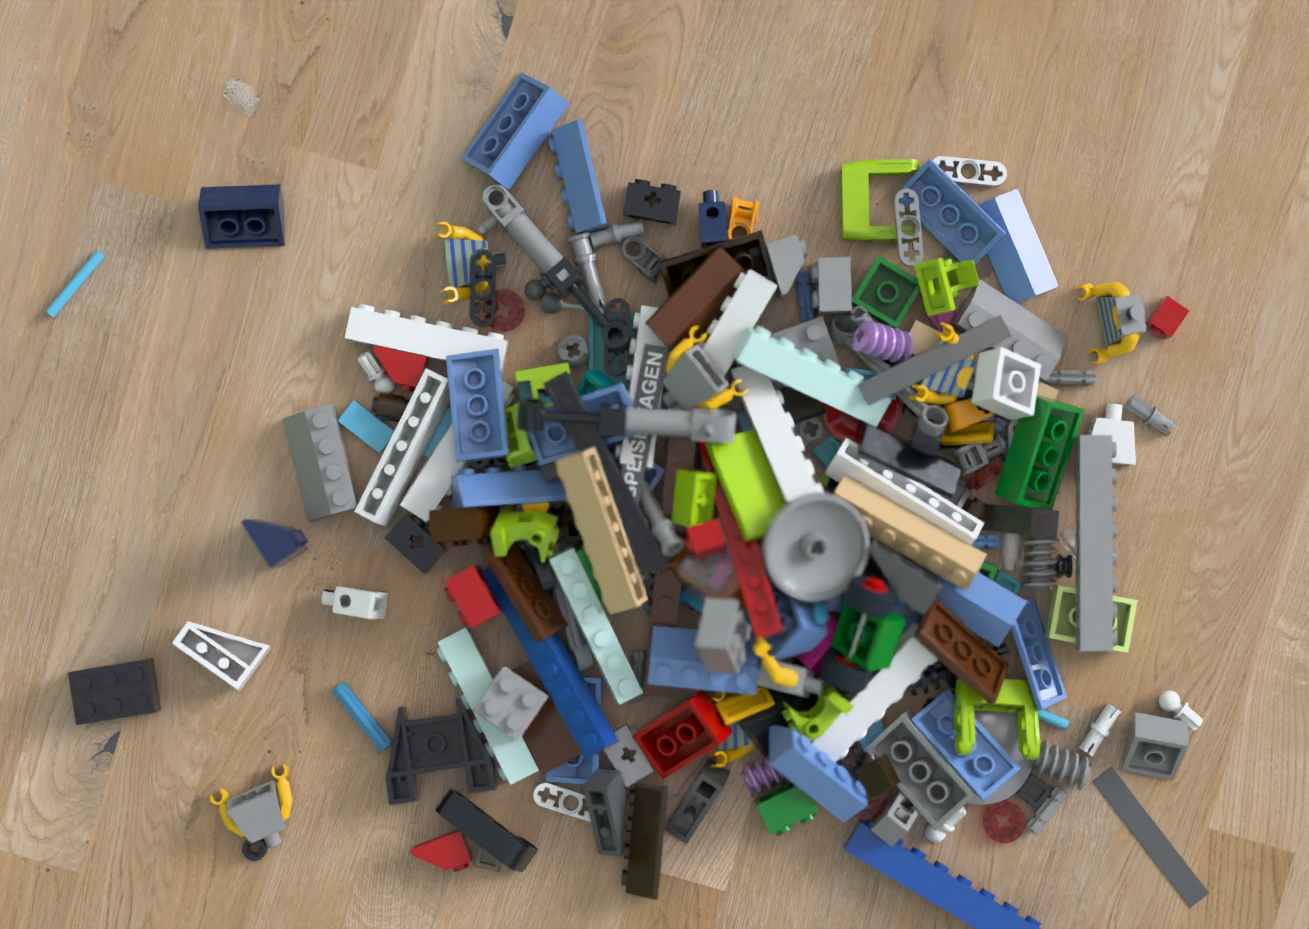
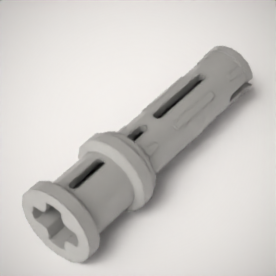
M585 232L567 238V242L571 243L575 259L573 262L576 266H579L588 297L597 308L603 307L606 310V300L594 264L596 253L592 252L588 239L590 233Z
M643 481L639 503L652 525V534L655 538H658L664 556L675 555L684 548L685 543L682 538L677 536L673 521L665 517L647 481Z

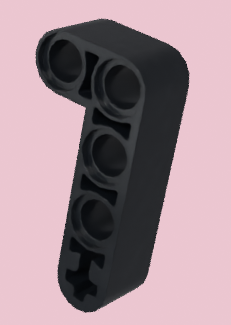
M453 788L448 790L435 809L444 819L502 864L514 871L524 872L538 852V849L532 843L520 836L514 835Z

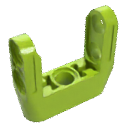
M885 159L841 163L842 240L863 242L897 241L896 226H870L869 176H906L919 170V160ZM910 225L901 226V231L905 235H912L915 233L916 228ZM914 238L912 240L902 239V241H917V238Z
M960 678L956 680L953 717L957 755L970 756L972 753L973 744L976 741L975 710L1017 713L1019 752L1025 760L1038 759L1040 754L1038 709L1029 681L1004 679L997 701L989 705Z

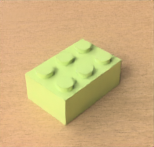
M1059 585L1053 586L1045 638L1076 643V588ZM1113 596V603L1117 604V618L1113 619V630L1117 631V645L1113 646L1114 651L1125 653L1129 651L1138 600Z

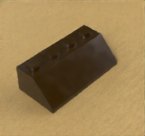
M762 230L659 261L668 298L718 246L733 258L746 274L751 269L768 280L775 279Z
M636 784L635 790H630L628 806H634L633 817L627 816L626 832L631 833L630 843H625L624 859H629L628 870H622L621 885L626 886V893L658 900L668 794L667 786Z

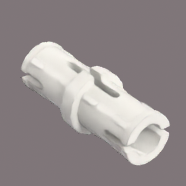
M1106 703L1096 722L1091 723V730L1078 748L1093 757L1105 737L1108 738L1110 735L1108 731L1119 714H1121V711Z

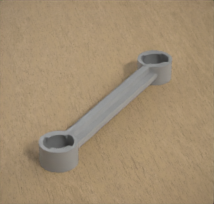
M836 315L828 328L831 340L837 344H847L853 350L852 340L857 324L849 315ZM837 328H842L845 331L848 330L849 333L841 332ZM862 351L855 352L877 375L891 368L880 356L875 358L871 354L865 355ZM910 386L895 393L919 417L918 426L924 434L938 436L942 433L948 422V415L944 409L936 405L928 406L923 401L910 400L909 396L915 397L917 395ZM927 419H932L935 422L938 421L940 425L932 424Z
M558 543L556 544V548H555L553 554H555V553H557V552L560 551V550H559V547H558ZM552 572L557 589H554L557 605L568 623V626L564 628L569 646L567 650L580 672L590 669L593 666L592 654L589 647L583 641L580 628Z

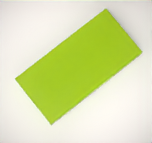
M755 429L735 434L734 441L730 443L707 442L705 446L745 542L764 537L771 519L786 502Z

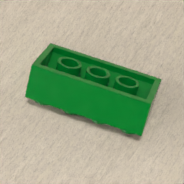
M1036 395L1033 416L1018 419L995 495L1018 505L1052 510L1085 409L1045 396Z

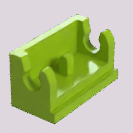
M518 403L505 408L509 455H506V459L510 468L538 460L527 431L517 429Z
M677 469L672 513L674 524L691 527L712 520L717 474L700 470Z

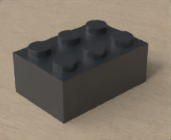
M153 658L68 672L76 725L161 711Z

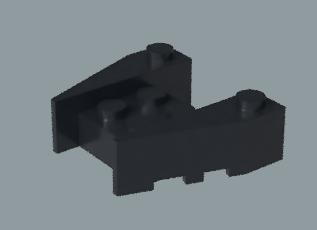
M461 698L456 699L458 714L408 721L406 707L398 708L393 744L385 778L389 805L419 800L415 774L465 767L469 794L498 789L494 761L489 755L485 743Z

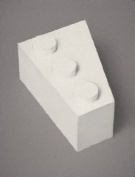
M189 621L172 642L175 647L239 692L271 649L269 645Z

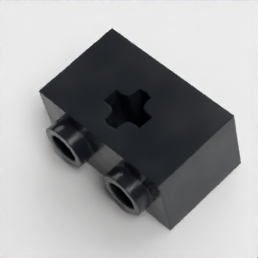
M635 179L634 183L628 182L623 216L676 225L681 191L676 190L677 186L671 184H661L660 187L650 186V181ZM651 195H655L656 200L660 201V203H655L654 207H649V202L645 201V199H650Z
M405 514L386 535L385 539L425 574L447 549L441 546V542L431 543V534L424 529L426 523L415 514L412 517L409 514ZM413 536L423 537L421 542L424 546L422 548L419 546L414 548L412 546L414 544L413 539H411Z

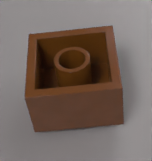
M499 505L430 510L431 543L441 542L442 547L492 543L490 533L500 513Z

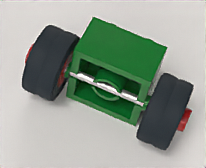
M863 575L854 576L850 580L843 610L831 646L837 650L827 653L821 669V677L830 685L845 691L861 692L866 689L872 670L890 668L906 621L893 612L894 603L897 599V590L892 585L880 579Z

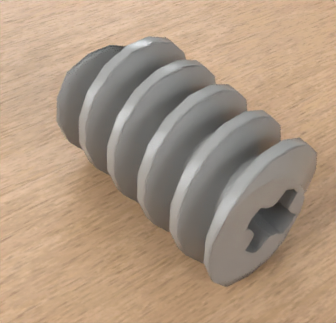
M1031 536L1033 539L1026 541L1025 545L1031 547L1032 550L1024 552V556L1031 558V561L1023 563V566L1031 569V571L1022 575L1029 579L1030 582L1022 584V587L1025 589L1052 591L1048 587L1056 585V581L1050 579L1049 576L1057 574V571L1050 568V565L1058 563V560L1050 557V555L1058 553V549L1052 547L1051 544L1059 542V539Z
M1044 740L1040 744V754L1038 759L1034 760L1032 769L1035 765H1038V774L1040 775L1045 769H1048V778L1050 779L1055 773H1058V782L1060 783L1065 777H1068V786L1070 787L1075 781H1078V790L1081 791L1089 777L1092 763L1089 764V758L1085 756L1079 760V754L1075 752L1069 756V750L1065 748L1059 753V746L1055 744L1049 749V742Z

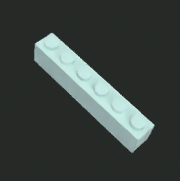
M747 325L732 353L737 362L877 427L892 400L890 396L868 406L857 385L863 382V376L851 370L849 373L840 370V365L827 359L826 362L817 359V354L804 348L803 351L794 348V343L780 337L777 340L771 337V333L760 326L754 329Z
M568 547L553 554L552 557H547L546 560L614 701L620 705L642 694L641 687L574 548Z
M466 627L438 641L440 647L436 648L442 662H448L452 670L448 674L455 687L460 685L464 693L460 696L467 710H473L494 677L471 631ZM473 711L476 717L473 719V723L479 734L484 732L488 740L485 743V747L491 758L496 756L500 764L497 770L503 781L508 780L511 785L539 771L522 736L519 741H516Z

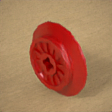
M897 395L896 399L891 400L878 423V426L890 432H893L897 426L901 412L900 399ZM822 402L821 408L824 423L831 434L843 443L848 438L858 444L861 420Z

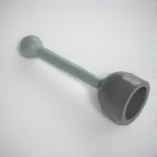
M546 292L543 297L542 312L554 314L562 308L587 312L582 306L563 303V299L556 293ZM598 307L605 316L606 310L603 307Z

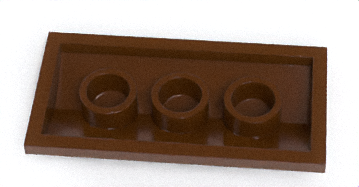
M718 246L645 324L669 348L670 352L683 339L690 337V330L695 326L700 328L694 332L693 336L695 339H700L707 332L713 320H718L724 314L720 308L727 296L733 298L738 290L734 287V284L741 273L746 275L745 271Z

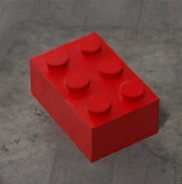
M479 564L472 565L444 581L447 585L444 588V592L451 603L456 601L460 608L457 614L464 626L469 624L471 629L502 612L481 573L482 570Z
M700 689L645 723L632 737L663 780L722 744L733 731L729 725L725 724L718 709L706 692Z

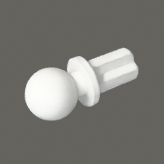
M370 351L361 354L358 357V362L368 374L367 379L369 381L375 380V390L379 394L380 392L391 394L395 389V383L389 375L383 374L385 368L378 363Z
M1167 690L1159 696L1160 707L1165 711L1175 712L1172 718L1188 722V728L1192 731L1200 727L1203 719L1188 707V702L1180 704V698L1176 692Z
M964 807L937 830L931 824H928L925 830L927 839L933 843L943 841L947 831L952 832L955 829L954 826L966 815Z

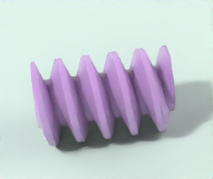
M865 320L857 327L852 340V347L855 352L862 351L865 355L871 354L875 358L880 356L882 360L889 359L892 363L898 360L900 363L907 361L911 356L914 346L913 337L909 332L901 331L888 325L884 326L871 320Z
M767 756L763 757V765L757 760H753V769L747 763L743 764V772L741 773L750 798L753 797V788L759 794H762L764 784L769 790H773V781L781 787L783 786V777H785L769 764Z

